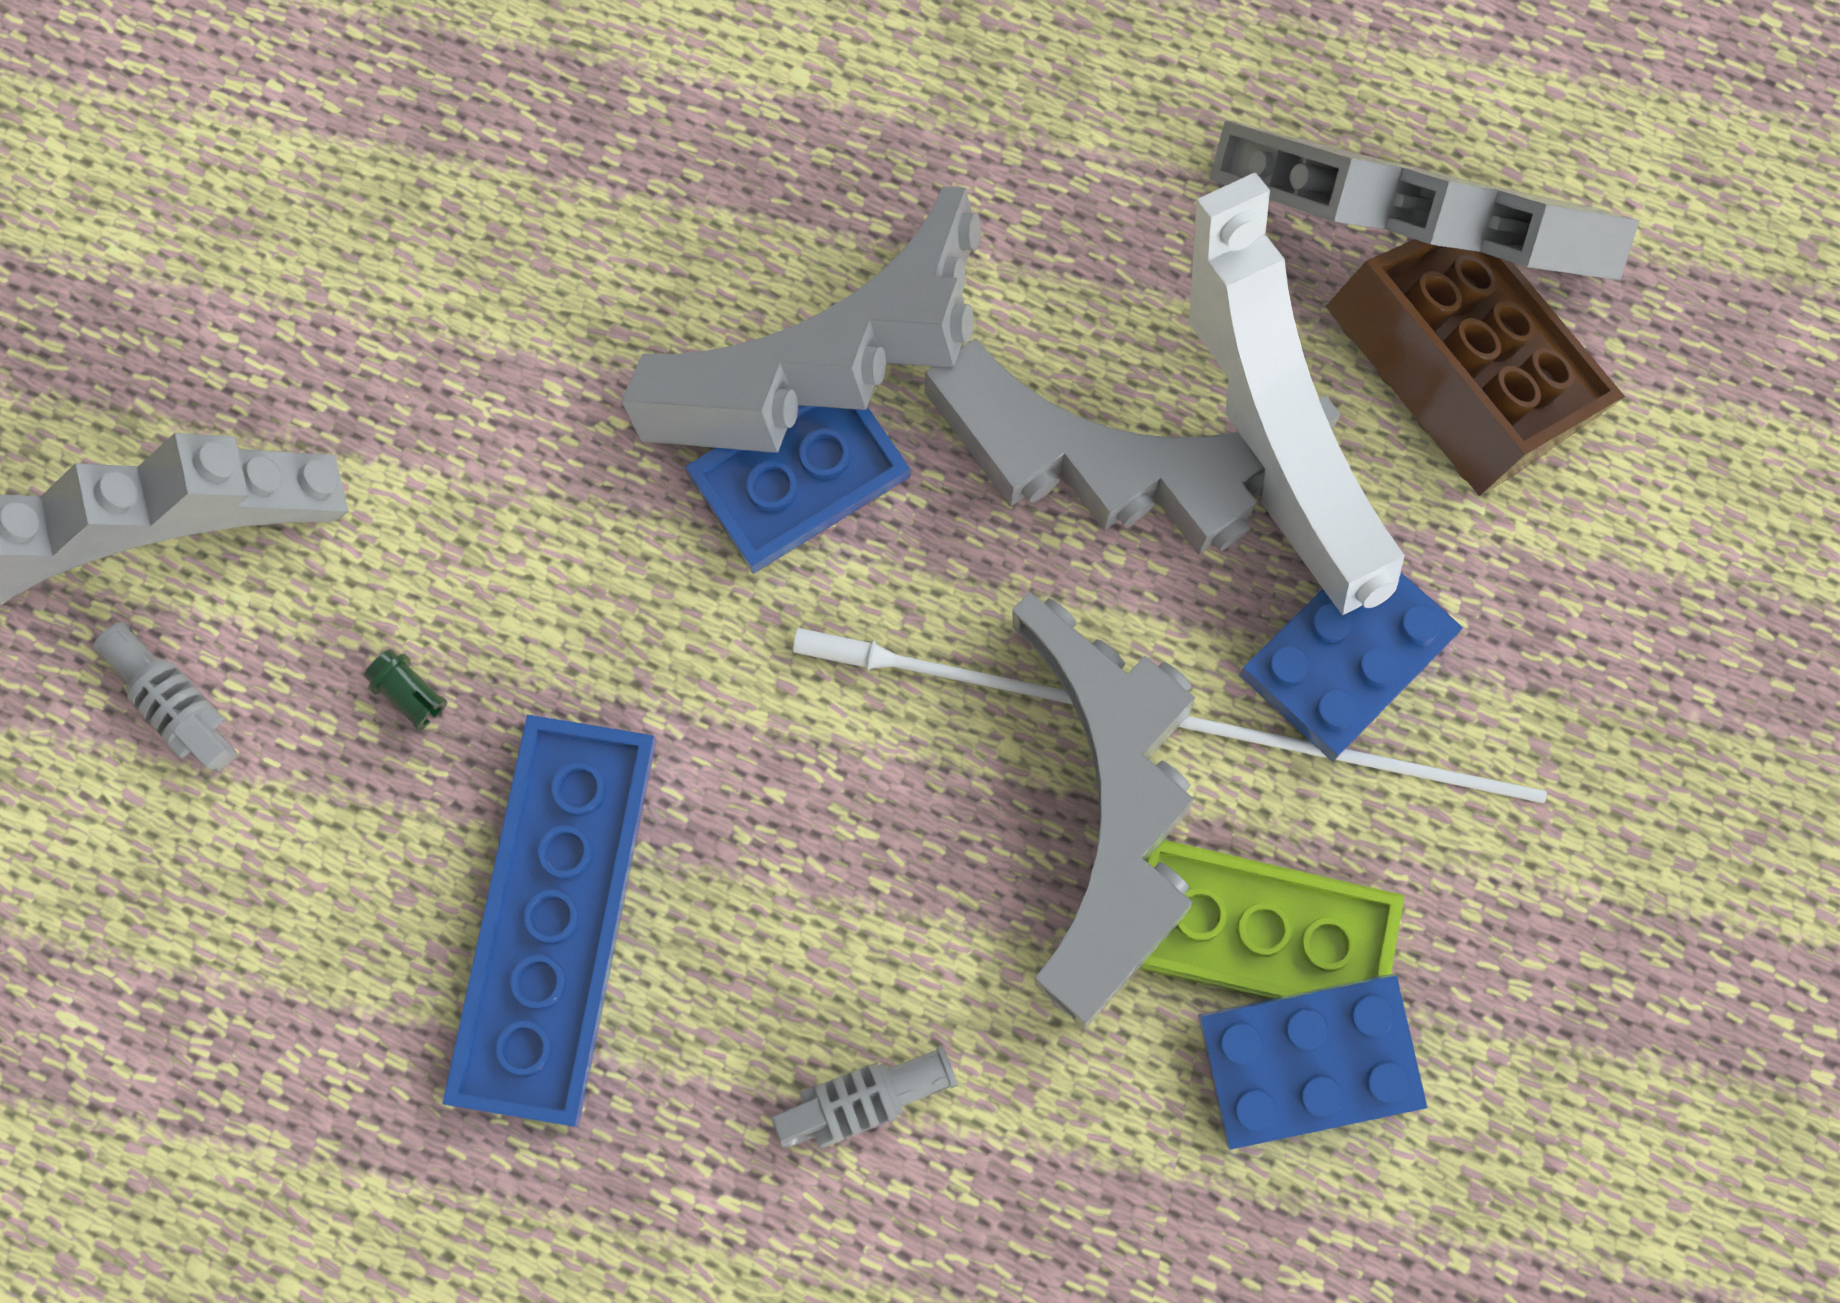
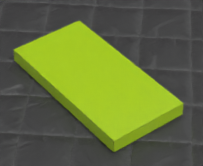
M1164 840L1146 860L1153 868L1159 862H1162L1174 870L1189 886L1184 895L1193 903L1189 912L1139 968L1140 970L1269 1000L1391 974L1405 895Z

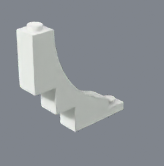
M1254 172L1197 199L1189 325L1229 377L1225 414L1265 468L1261 504L1343 616L1362 605L1365 608H1372L1386 601L1397 589L1405 555L1386 530L1366 498L1336 441L1321 406L1301 348L1293 316L1285 259L1265 234L1270 189L1258 174Z

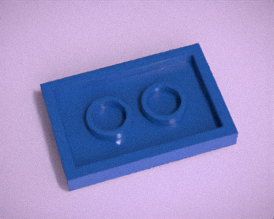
M798 405L795 424L791 428H787L778 453L715 448L685 466L687 475L753 574L911 477L910 467L868 406L866 410Z
M1402 572L1400 573L1397 589L1386 601L1372 608H1365L1362 605L1343 616L1324 589H1322L1242 668L1239 676L1330 761L1334 762L1458 635L1463 627Z
M1395 974L1378 976L1198 1015L1220 1118L1229 1150L1428 1108L1399 981Z

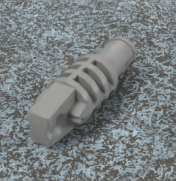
M125 622L116 623L100 634L93 644V649L102 655L128 684L126 686L127 699L179 757L184 758L192 752L205 767L221 772L238 756L236 750L216 729L225 719L174 662H169L167 659L158 660Z
M937 1047V1050L888 1069L885 1063L878 1065V1062L799 1092L803 1104L772 1117V1123L779 1143L783 1148H788L816 1138L821 1149L898 1119L897 1115L903 1113L901 1106L949 1087H957L958 1084L944 1047Z

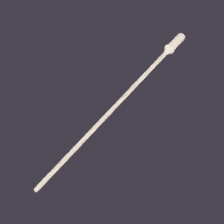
M802 628L797 629L794 640V653L865 667L869 672L872 668L896 667L1073 705L1066 691L1062 689L896 655L877 645L875 640L869 643ZM1187 716L1178 726L1327 758L1310 741L1191 716ZM1345 749L1336 759L1539 803H1545L1547 791L1349 749Z

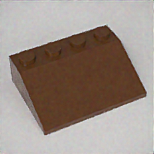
M1413 239L1365 261L1325 306L1340 324L1345 335L1354 341L1378 371L1381 379L1393 389L1414 415L1419 426L1431 436L1455 466L1457 473L1470 484L1478 496L1483 495L1522 471L1625 397L1513 262L1483 252L1431 245Z

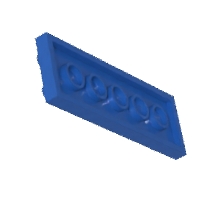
M527 714L442 1104L579 1128L657 742L654 735Z

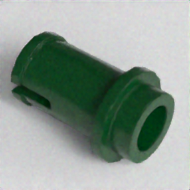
M389 649L378 656L366 669L364 677L370 682L368 689L374 695L382 693L420 731L430 724L427 717L431 714L436 718L445 709L448 702L443 696L440 697L409 667L411 659L405 653L397 655L392 649Z

